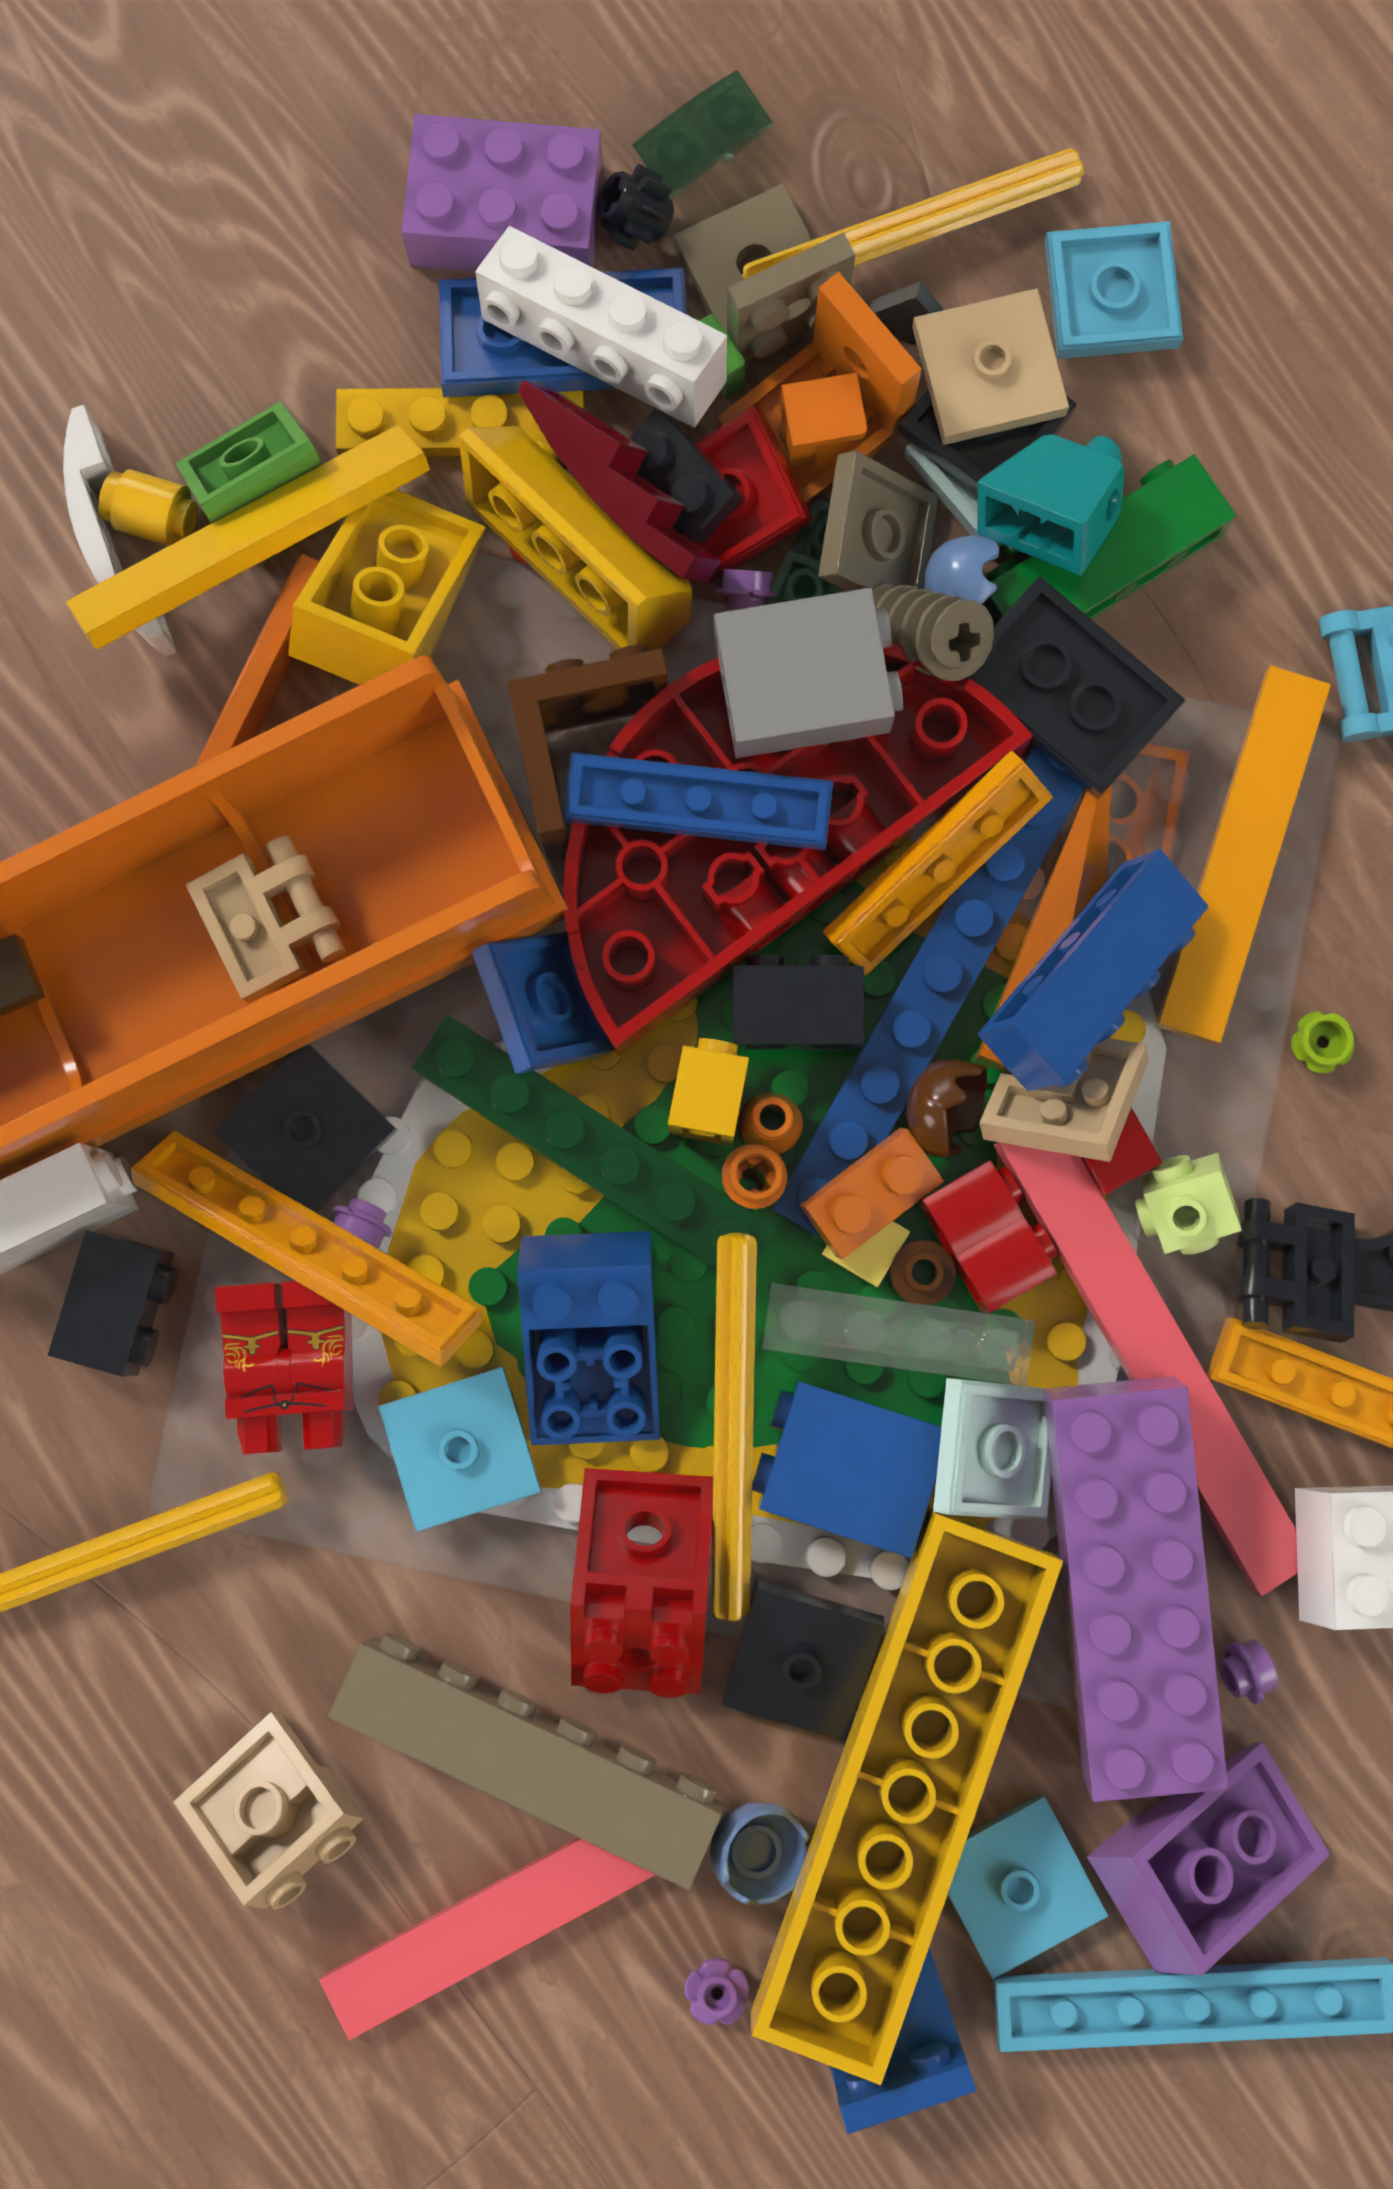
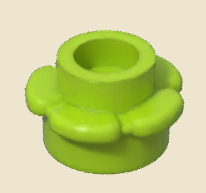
M1315 1011L1306 1014L1299 1020L1297 1024L1298 1032L1291 1037V1049L1297 1060L1306 1062V1067L1310 1071L1319 1074L1330 1073L1334 1071L1336 1065H1344L1351 1059L1355 1047L1354 1037L1350 1025L1343 1017L1335 1013L1323 1014ZM1323 1036L1328 1040L1326 1048L1318 1046V1037Z

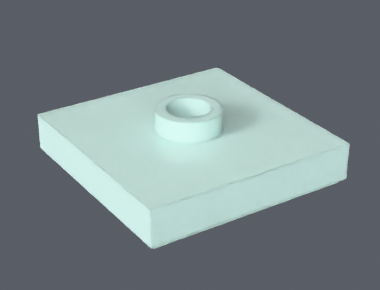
M953 1378L946 1379L933 1512L947 1515L1047 1521L1051 1465L1044 1406V1388Z

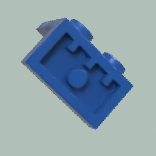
M930 1946L882 2084H876L829 2066L836 2087L839 2110L847 2134L977 2092Z

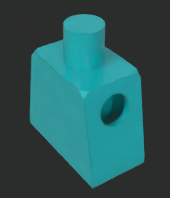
M1054 434L1043 435L978 481L977 534L1081 576L1115 525L1122 510L1125 466L1121 462L1122 456L1119 447L1113 440L1105 436H1096L1083 446Z

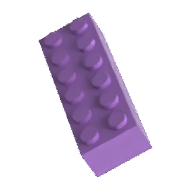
M1175 1376L1044 1388L1043 1395L1060 1559L1063 1560L1061 1573L1082 1778L1093 1802L1228 1790L1188 1387Z

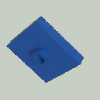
M567 932L490 942L472 951L516 1074L600 1058L614 1051L600 1029L582 991L571 957Z

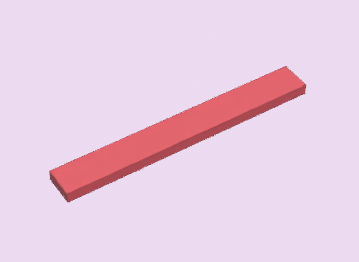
M1001 1142L993 1144L1003 1163L1018 1182L1025 1201L1036 1220L1051 1238L1061 1263L1129 1380L1175 1376L1188 1387L1199 1501L1253 1594L1263 1596L1298 1573L1296 1528L1082 1159L1079 1156Z

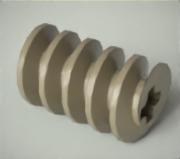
M888 582L872 591L875 609L883 607L887 609L892 643L902 646L904 656L911 663L920 661L927 672L919 666H916L915 670L927 676L933 675L944 681H959L973 675L984 664L992 649L994 627L991 615L982 604L975 600H964L958 596H948L942 592L918 589L912 585L895 586Z

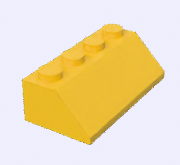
M519 426L467 428L459 435L466 505L616 649L643 645L647 647L648 651L657 650L691 622L693 590L689 580L682 579L634 542L588 496L581 485L563 469L559 457L547 443L541 440L535 442Z

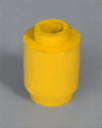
M128 469L124 473L110 472L100 491L98 502L99 516L102 520L111 522L113 529L170 546L180 541L182 537L185 538L191 535L195 528L198 517V505L195 501H192L191 491L188 486Z

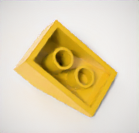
M397 489L349 514L293 604L288 655L358 685L416 657L423 655L432 656L482 541L485 526Z

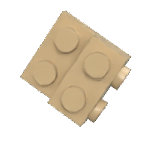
M270 1712L173 1801L242 1905L260 1909H267L270 1905L274 1910L281 1909L300 1896L307 1886L302 1876L320 1859L324 1864H327L344 1855L356 1841V1837L351 1830L364 1819L331 1771L326 1767L316 1764L283 1716Z

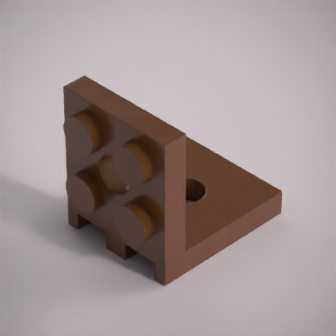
M643 645L627 646L611 652L609 660L585 665L582 659L560 660L549 664L545 668L546 673L507 681L538 833L548 860L566 856L569 835L564 820V811L547 734L636 715L645 704L668 686V676L662 649L648 651L647 647Z

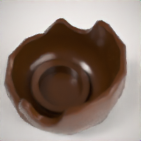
M942 1059L932 1062L916 1078L910 1089L906 1118L911 1134L924 1153L941 1158L961 1153L962 1148L954 1144L951 1138L955 1134L973 1132L977 1128L988 1081L986 1065L955 1059Z

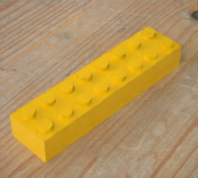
M932 1508L928 1509L913 1556L907 1568L750 2012L751 2034L753 2037L876 2084H882L1063 1564V1560L1053 1553L951 1515L933 1512Z

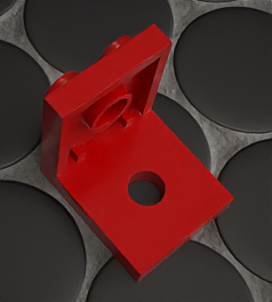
M585 1468L570 1602L571 1686H582L590 1691L604 1694L613 1693L620 1689L650 1691L654 1695L664 1698H677L685 1694H701L713 1513L712 1476ZM651 1526L660 1531L663 1537L655 1544L643 1546L632 1542L627 1534L635 1527Z

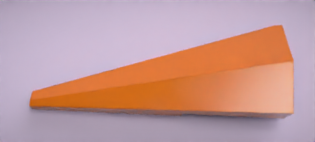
M1112 785L1099 799L1085 789L1023 938L1020 952L994 1014L1106 883ZM982 1041L974 1061L1002 1073L1012 1075Z

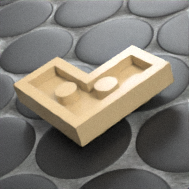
M1111 1038L1097 1043L1086 1056L1089 1062L1087 1069L1074 1082L1063 1088H1058L1054 1085L1027 1092L1013 1075L1001 1073L979 1123L983 1139L1110 1162L1149 1062L1147 1045Z

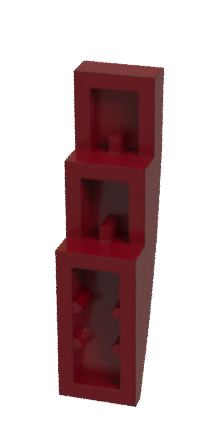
M523 379L518 393L550 447L588 496L634 542L682 579L709 583L721 560L673 529L684 505L636 474L648 451L553 388Z

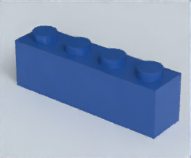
M1161 849L1122 863L977 1035L1027 1092L1054 1085L1058 1088L1068 1086L1087 1069L1089 1062L1086 1056L1094 1046L1112 1036L1125 1021L1122 1012L1130 1002L1145 994L1158 982L1161 974L1157 969L1166 958L1180 951L1193 939L1196 931L1192 926L1209 906Z

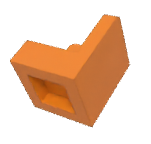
M857 372L781 385L780 414L790 469L815 465L817 446L863 439L866 436L867 424Z

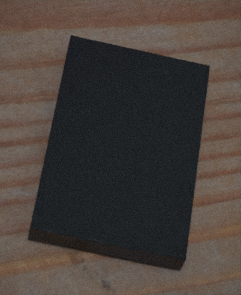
M1041 576L1033 582L994 626L992 649L984 664L973 675L964 678L966 681L970 678L984 687L1011 710L1033 735L1030 741L1097 799L1106 792L1186 701V699Z

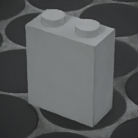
M872 587L714 614V637L736 759L890 733L895 717L894 712L903 710V695L898 672L886 671L883 648L892 646L890 621L886 607L875 609Z

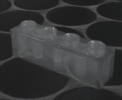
M771 1283L769 1285L761 1349L1027 1386L1035 1320Z

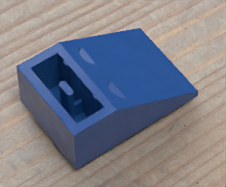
M651 1231L522 1236L517 1274L531 1445L660 1440Z

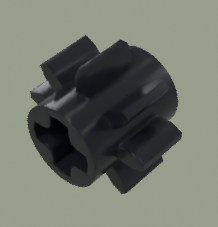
M637 164L632 175L624 171L615 172L607 179L600 191L597 209L599 215L604 218L601 226L610 231L609 239L634 251L639 239L650 244L651 242H657L665 235L673 219L674 203L668 197L671 193V188L662 184L663 176L641 164Z

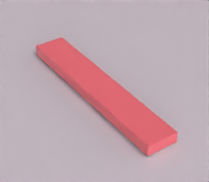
M577 1837L324 1973L319 1982L348 2040H351L656 1874Z

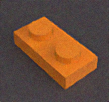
M899 1128L799 1204V1206L834 1256L843 1260L943 1183L944 1180L910 1131L906 1128Z

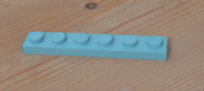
M1387 1957L1212 1966L1202 1976L1155 1972L1154 1969L1012 1975L998 1976L993 1979L996 2038L1000 2052L1393 2033V1963Z

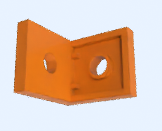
M838 271L818 287L813 342L717 417V427L719 428L753 405L763 409L790 467L780 414L781 385L857 372L867 424L866 436L863 439L817 446L815 465L791 469L808 508H810L832 490L838 454L857 450L872 458L900 436L898 433L899 423L914 406L922 368Z

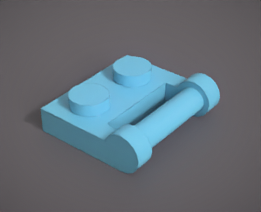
M1393 606L1362 611L1342 610L1322 616L1318 620L1321 638L1329 640L1344 718L1338 721L1341 741L1354 742L1393 735ZM1354 636H1367L1381 708L1380 714L1369 713Z

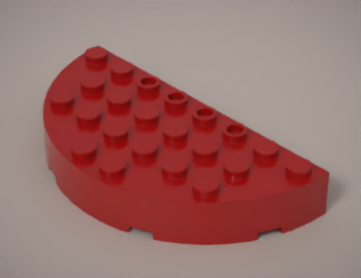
M893 643L891 647L883 648L886 671H897L899 674L903 695V710L894 712L895 717L891 731L886 734L736 759L718 657L696 667L664 688L645 704L618 733L609 746V752L606 756L833 781L827 843L825 850L573 823L566 851L563 899L568 908L564 911L566 932L571 957L584 996L600 1029L616 1054L619 1056L732 972L733 965L743 964L746 961V956L755 955L947 812L1011 750L1018 757L1022 756L1033 735L1011 710L969 678L968 681L965 679L944 681L933 675L927 676L915 670V667L919 666L927 672L920 661L911 663L904 656L902 646Z

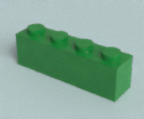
M1195 454L1177 465H1174L1171 459L1166 460L1142 477L1140 480L1141 488L1122 499V510L1118 520L1081 576L1033 556L1018 564L1015 558H1011L985 576L988 581L996 585L997 589L982 605L987 608L991 615L994 627L1033 582L1041 576L1090 619H1093L1223 537L1237 515Z

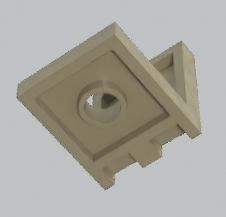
M783 183L673 235V246L707 314L712 313L713 317L716 316L746 361L745 368L748 367L749 359L753 357L764 358L779 350H786L802 342L804 333L810 330L814 332L818 287L839 271L846 281L852 285L855 253L844 232L744 280L742 279L738 265L744 258L751 255L766 257L812 240Z

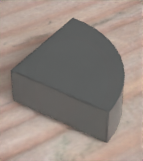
M922 281L873 299L870 309L894 336L911 342H916L912 328L914 317L944 310Z

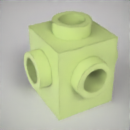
M1218 1153L1192 1161L1187 1155L1171 1157L1163 1160L1162 1164L1153 1168V1173L1143 1176L1144 1197L1135 1200L1136 1209L1145 1235L1150 1237L1158 1234L1165 1254L1180 1250L1184 1255L1197 1254L1217 1245L1219 1242L1218 1238L1242 1231L1239 1211Z

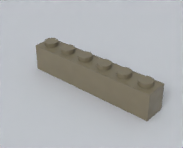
M385 1633L382 1640L373 1637L360 1644L328 1718L690 1890L726 1806L725 1802L715 1798L718 1790L713 1785L686 1773H681L679 1780L654 1769L657 1764L656 1759L631 1746L621 1745L618 1752L594 1741L597 1736V1732L594 1729L572 1718L561 1717L559 1724L535 1713L538 1706L535 1701L518 1692L502 1689L500 1695L492 1693L476 1685L479 1676L461 1665L443 1661L441 1667L435 1666L417 1657L420 1648L399 1636Z

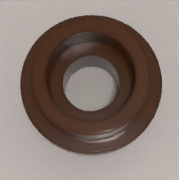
M927 1240L914 1241L902 1247L894 1257L890 1267V1279L895 1291L905 1301L915 1305H930L945 1298L951 1291L956 1276L953 1259L947 1250L939 1244ZM919 1260L930 1262L935 1269V1277L928 1285H920L912 1277V1267Z

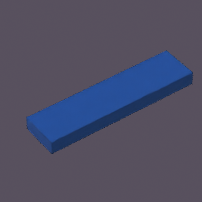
M571 752L564 820L565 822L825 850L833 781Z

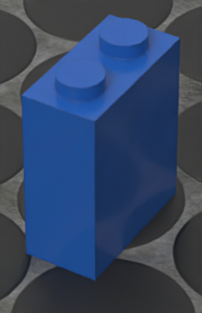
M798 1380L796 1381L793 1393L781 1389L770 1423L771 1428L781 1430L774 1455L761 1453L752 1480V1491L761 1493L758 1503L759 1509L912 1558L937 1477L942 1426Z

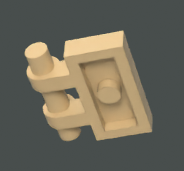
M287 835L275 838L266 845L274 866L259 874L252 860L246 855L241 854L185 884L240 998L248 1003L307 973L296 952V949L313 942L324 963L333 961L346 952L336 932L341 925L332 907L323 905L311 881L315 873L306 855H298L290 837ZM287 891L300 917L283 925L270 898Z

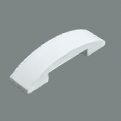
M83 404L71 409L66 429L63 460L64 486L69 516L76 539L93 576L98 583H101L123 571L107 523L99 516V500L96 494L97 491L101 490L106 477L110 472L114 471L101 430ZM164 614L135 629L152 647L165 657L177 653Z

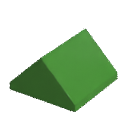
M281 401L175 463L211 523L322 465L310 439Z

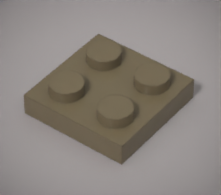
M857 450L838 454L818 577L846 591L871 587L873 591L887 582L895 586L912 585L918 589H925V570L930 557L939 496Z

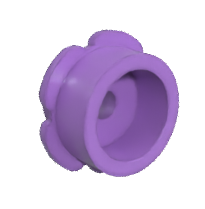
M723 569L722 588H716V594L728 595L727 608L731 609L765 605V598L774 599L777 596V592H772V572Z
M352 1198L348 1207L338 1205L332 1210L336 1217L333 1222L334 1224L379 1249L384 1236L390 1238L392 1235L391 1228L383 1223L387 1215L386 1212L369 1202Z
M1254 1639L1243 1644L1234 1641L1225 1647V1659L1219 1662V1670L1227 1689L1236 1698L1245 1696L1253 1704L1262 1703L1264 1700L1263 1694L1276 1689L1278 1686L1277 1673L1269 1654Z
M712 1958L704 1961L697 1970H693L689 1974L685 1982L684 1993L686 1999L691 2002L690 2012L699 2022L706 2025H713L715 2022L728 2025L738 2020L744 2013V1999L749 1996L750 1988L748 1979L741 1969H736L726 1959ZM714 1987H720L723 1990L724 1994L721 1998L716 1999L712 1997L711 1990Z

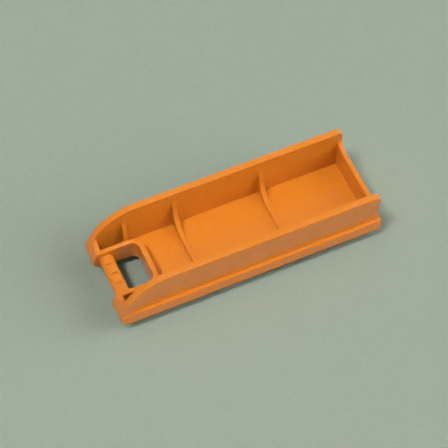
M423 655L416 657L0 862V940L13 934L23 938L45 994L44 998L0 1017V1180L77 1143L93 1147L105 1144L475 963L472 951L486 943L527 938L564 920V911L568 908L563 899V894L466 690L459 680L448 684L431 656ZM287 835L290 837L298 855H306L315 873L311 881L323 905L332 907L341 925L336 932L346 952L339 958L324 963L313 942L296 949V952L307 973L248 1003L240 998L185 884L241 854L246 855L252 860L259 874L274 866L266 845L275 838ZM287 891L270 898L283 925L300 917Z

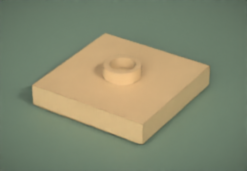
M1038 288L914 317L912 328L943 445L1067 415L1069 405Z

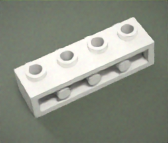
M511 226L506 229L475 271L483 320L694 428L727 382L726 334Z

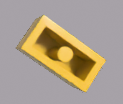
M699 1038L697 1048L683 1045L668 1120L670 1135L733 1147L749 1062L748 1057L737 1056L738 1046L736 1044L709 1038Z

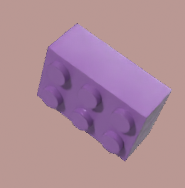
M414 114L401 230L410 265L414 267L475 272L506 229L511 226L594 267L599 218L597 203L602 188L604 168L600 129Z

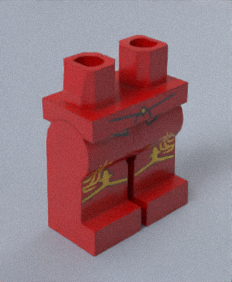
M297 1281L282 1282V1285L272 1282L214 1287L216 1313L220 1314L224 1354L223 1378L227 1398L225 1399L226 1419H237V1433L242 1454L282 1452L280 1416L302 1414L304 1450L342 1447L346 1424L345 1411L355 1410L354 1391H352L351 1313Z

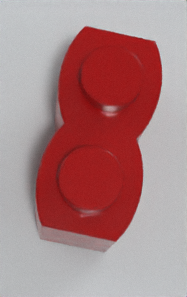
M991 1161L982 1163L918 1201L926 1220L943 1248L951 1255L955 1269L982 1313L993 1312L1057 1274L1050 1261L1058 1256L1051 1238L1038 1222L1029 1226L1017 1205L1025 1200L1018 1182L1007 1167L1004 1166L997 1170Z

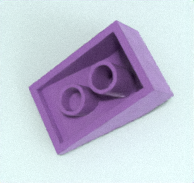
M1254 1742L1225 1760L1228 1790L1168 1795L1131 1818L1087 1856L1155 1972L1202 1976L1330 1856L1263 1742Z

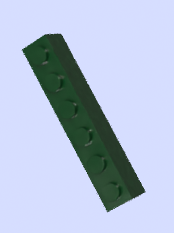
M448 1014L411 1067L419 1076L716 1270L717 1240L720 1236L728 1233L754 1236L757 1241L758 1259L777 1229L536 1071L516 1074L508 1053Z

